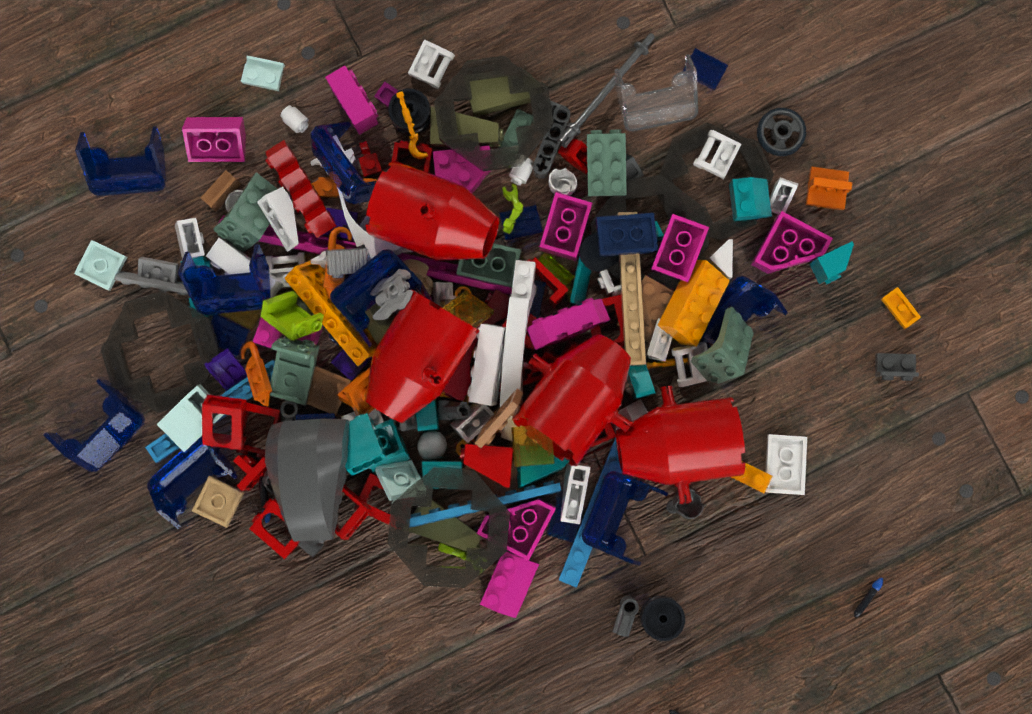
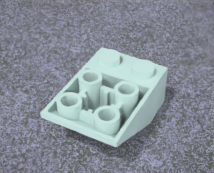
M201 384L191 390L157 423L183 452L202 436V404L207 395L210 394ZM213 413V425L225 414Z

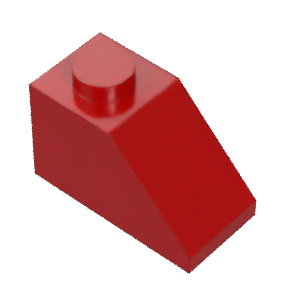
M573 138L566 148L561 146L557 152L569 164L588 176L587 146L582 141Z

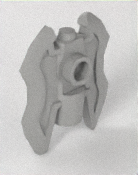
M398 269L393 276L383 278L374 287L370 295H378L375 300L378 306L381 307L373 315L374 320H385L396 310L406 307L413 294V291L409 290L410 284L406 282L407 279L411 278L410 272Z

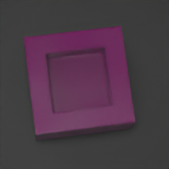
M384 82L374 98L389 108V102L398 90Z

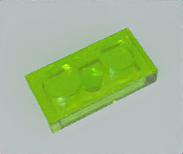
M544 253L538 259L562 284L568 285L575 278L549 254Z

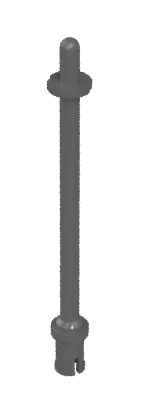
M648 34L642 43L636 41L634 44L636 50L574 123H569L566 126L567 129L557 139L558 143L562 142L560 144L562 147L566 148L573 138L581 133L580 127L640 55H647L649 53L647 47L654 40V34Z

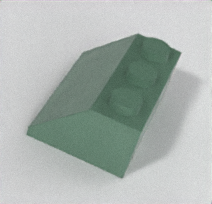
M494 243L489 254L484 259L459 260L456 274L512 287L516 260L520 261L522 250Z

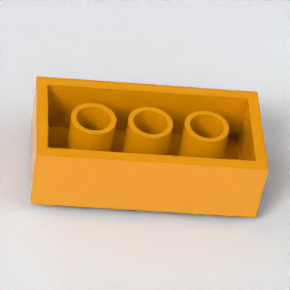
M697 260L689 281H679L658 326L681 345L697 347L730 280L707 260Z

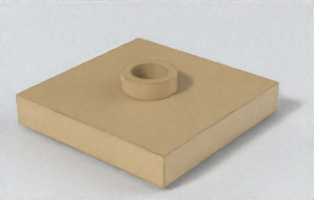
M208 476L192 512L227 528L245 492L212 476Z

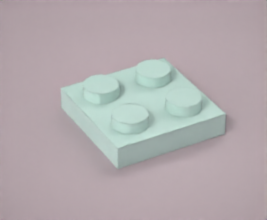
M91 240L74 274L111 291L116 281L114 278L120 273L128 257Z
M412 460L376 466L375 472L389 501L425 494L427 489Z

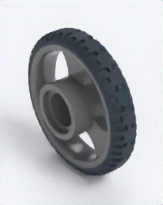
M784 107L775 108L765 113L760 119L757 127V138L761 147L768 153L780 157L788 156L798 151L803 145L806 138V126L804 120H802V117L797 112ZM786 115L792 118L793 122L781 120L776 123L773 116ZM764 128L771 130L770 136L776 143L775 146H771L766 141ZM777 129H783L786 135H780ZM792 132H799L797 142L792 147L787 148L785 142L792 135Z

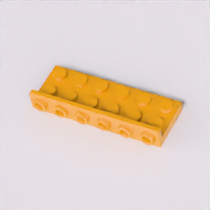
M311 261L295 266L287 274L285 280L314 315L318 313L324 315L323 326L353 362L360 366L366 359L372 356L378 345L344 289L340 291L331 302L326 290L323 289L325 269L318 264H311Z

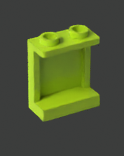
M294 291L264 300L260 316L291 341L321 330L324 317L322 313L311 316L296 304L298 295Z

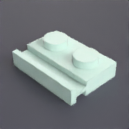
M247 55L241 82L242 84L279 91L285 65L281 62Z

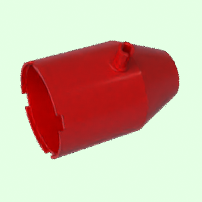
M392 161L388 164L390 168L387 172L382 171L369 200L366 216L370 217L369 224H366L368 235L438 261L484 259L487 257L495 242L499 228V217L461 184L397 161Z
M413 289L410 301L404 309L398 311L372 354L365 399L373 408L400 423H404L442 394L480 331Z
M596 334L556 358L553 364H549L536 353L533 355V359L531 358L528 364L543 373V377L522 404L517 414L512 418V421L518 428L522 426L526 430L525 435L559 460L563 461L566 458L570 461L569 465L576 467L608 423L612 422L625 433L633 424L632 421L618 413L623 399L631 357L611 339Z
M666 386L660 388L663 400L662 407H656L632 421L633 424L626 433L622 429L616 430L617 451L622 474L664 485H675L678 489L679 504H684L685 499L686 503L692 502L689 489L690 482L744 475L745 462L741 461V454L745 453L744 437L738 409L731 404V402H734L732 397L677 404L674 401L673 386H668L667 390Z

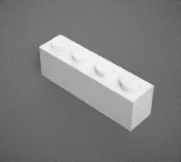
M218 238L206 255L211 260L210 264L218 269L222 268L225 270L224 274L232 280H238L240 282L238 285L246 291L251 290L254 293L253 297L260 302L275 297L284 284L225 239Z
M481 324L478 328L480 330L477 335L478 345L474 349L475 364L471 369L472 383L468 388L469 402L493 406L497 405L506 327Z

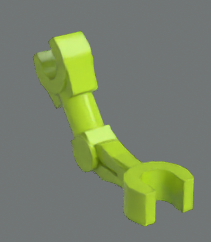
M511 184V192H508L505 187L502 188L503 196L509 202L511 201L514 206L509 219L507 218L503 223V232L508 234L512 232L516 219L523 212V204L518 199V191L515 184Z
M441 542L438 546L439 551L472 562L474 570L484 571L480 567L481 561L487 562L488 559L479 555L473 557L467 551Z

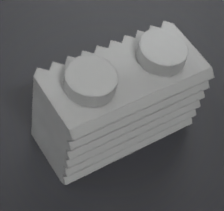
M367 249L326 250L327 274L332 275V278H344V274H352V277H362L363 273H368Z

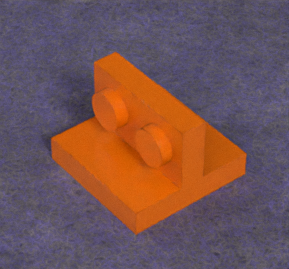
M811 167L806 205L844 210L847 193L852 190V182H848L849 172Z
M370 368L359 374L337 394L340 401L353 408L356 416L369 414L375 409L365 401Z

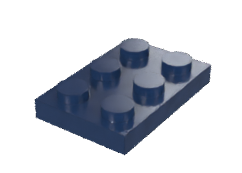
M654 213L596 217L599 257L655 253L658 251Z

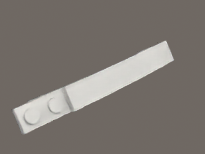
M337 135L333 136V157L336 184L346 222L356 247L367 249L368 262L372 261L374 265L371 269L376 279L379 277L381 280L389 278L382 262L401 254V247L368 235L348 212L345 204L344 188L348 172L356 159L352 148L344 151Z
M516 260L505 332L500 407L517 388L523 392L522 376L525 337L532 302L537 291V286L534 284L535 262Z

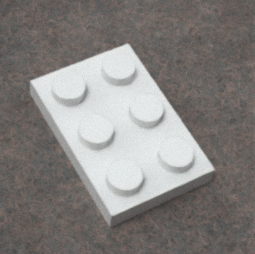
M767 434L765 472L773 476L766 490L767 493L805 495L807 437Z

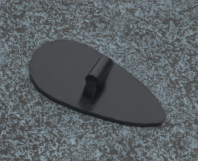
M597 233L589 235L582 241L579 256L583 265L589 270L596 272L604 271L619 262V255L599 257Z

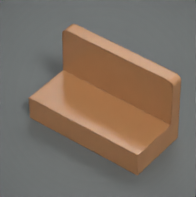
M225 170L203 194L201 199L213 210L217 211L224 204L227 196L236 190L241 183Z

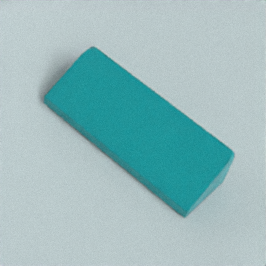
M580 256L569 303L572 306L583 304L582 301L586 299L591 270L583 265Z

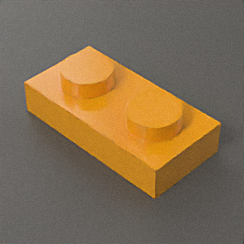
M898 287L881 298L903 329L908 328L921 318Z
M745 463L744 475L731 478L765 493L773 476Z

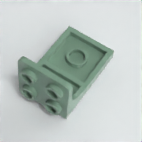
M591 130V134H587L588 196L626 195V133H621V130H609L610 134H602V130Z
M256 172L231 210L214 227V231L218 236L233 244L236 249L243 252L248 250L261 239L270 224L257 202L266 194L277 190V188Z
M733 307L726 309L717 341L708 350L692 357L691 363L710 385H717L744 374L753 338L752 328L744 322L742 316Z
M283 335L272 344L271 349L277 350L270 383L272 388L270 396L302 405L307 404L319 345H315L310 340L301 341L296 339L291 341Z

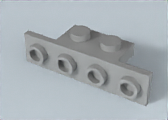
M146 257L138 259V274L121 271L114 278L116 281H121L122 284H137L142 288L153 287L163 292L174 291L179 295H188L196 287L194 284L177 281L178 263Z

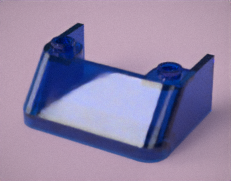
M350 122L316 126L310 133L311 150L314 156L317 157L347 202L352 204L368 202L377 181L365 183L333 138V136L337 135L338 139H340L351 126Z
M153 126L150 142L144 150L145 156L109 159L104 149L99 147L90 148L85 133L80 132L75 152L91 193L97 196L155 192L164 189L166 183L165 155L157 126Z
M255 244L249 263L250 272L216 276L212 268L205 265L196 266L190 252H185L178 275L199 313L210 315L262 310L263 301L271 298L269 265L259 244Z
M389 249L379 252L338 285L330 294L332 303L369 347L372 346V343L363 330L369 326L370 319L365 312L376 303L375 298L378 295L372 296L370 293L379 281L393 276L398 269L407 270L411 274V278L406 280L410 284L409 290L417 288L425 298H430L420 279Z
M740 276L726 287L701 341L705 342L708 348L717 341L725 311L730 307H733L742 316L744 322L753 314L763 317L768 315L773 309L784 315L788 312L775 293L745 276Z
M98 379L96 382L109 394L102 405L103 411L109 418L83 444L76 439L64 441L57 433L46 432L43 435L66 458L90 472L99 471L141 429L145 422L143 414L109 381Z
M201 436L185 452L181 451L148 481L147 488L156 511L179 529L181 526L177 516L186 510L187 501L185 498L203 484L208 476L213 474L217 477L229 474L236 479L238 476L232 464L218 447L203 445Z
M616 471L607 473L583 530V542L607 554L640 566L641 562L624 555L627 544L622 537L616 535L630 499L642 501L647 497L649 490L666 497L668 493Z

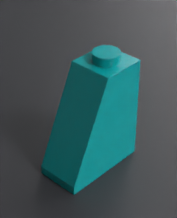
M630 366L627 380L633 400L655 394L647 366Z
M436 399L416 413L417 429L419 432L440 430Z
M366 413L360 414L349 421L346 470L353 476L388 460L372 418Z
M519 446L516 450L517 488L522 489L562 470L569 460L564 458L561 461L540 446Z

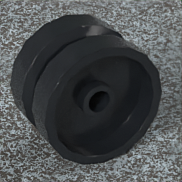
M406 88L398 91H403L406 107L409 108V111H412L410 114L413 120L412 123L415 124L413 127L415 134L423 133L429 127L431 120V108L427 97L416 89ZM395 94L389 102L388 112L391 121L398 132L411 136L402 114L400 100Z
M655 595L647 599L642 605L640 622L646 633L653 639L670 641L678 637L683 631L685 613L682 607L671 597ZM661 615H665V616H666V617L663 618V620H664L663 622H661V621L659 620V618H660Z

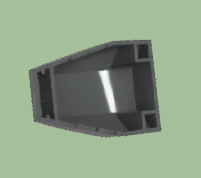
M349 420L283 421L273 424L268 432L265 464L280 512L294 542L334 539L339 515V504L342 500L343 485L346 481L345 465L348 458Z

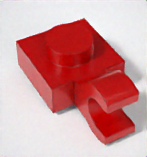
M367 141L359 143L364 157L358 159L364 177L382 172L377 153H370Z

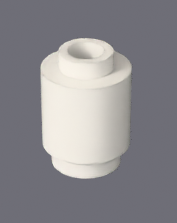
M289 105L281 112L280 117L282 121L295 133H303L308 128L309 119L296 107Z
M520 156L519 159H516L509 174L511 182L519 186L526 184L533 170L532 165L534 162L525 156Z

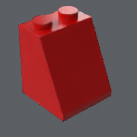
M465 444V448H461L460 460H464L465 465L502 486L510 488L513 448L486 445L480 448L473 444Z

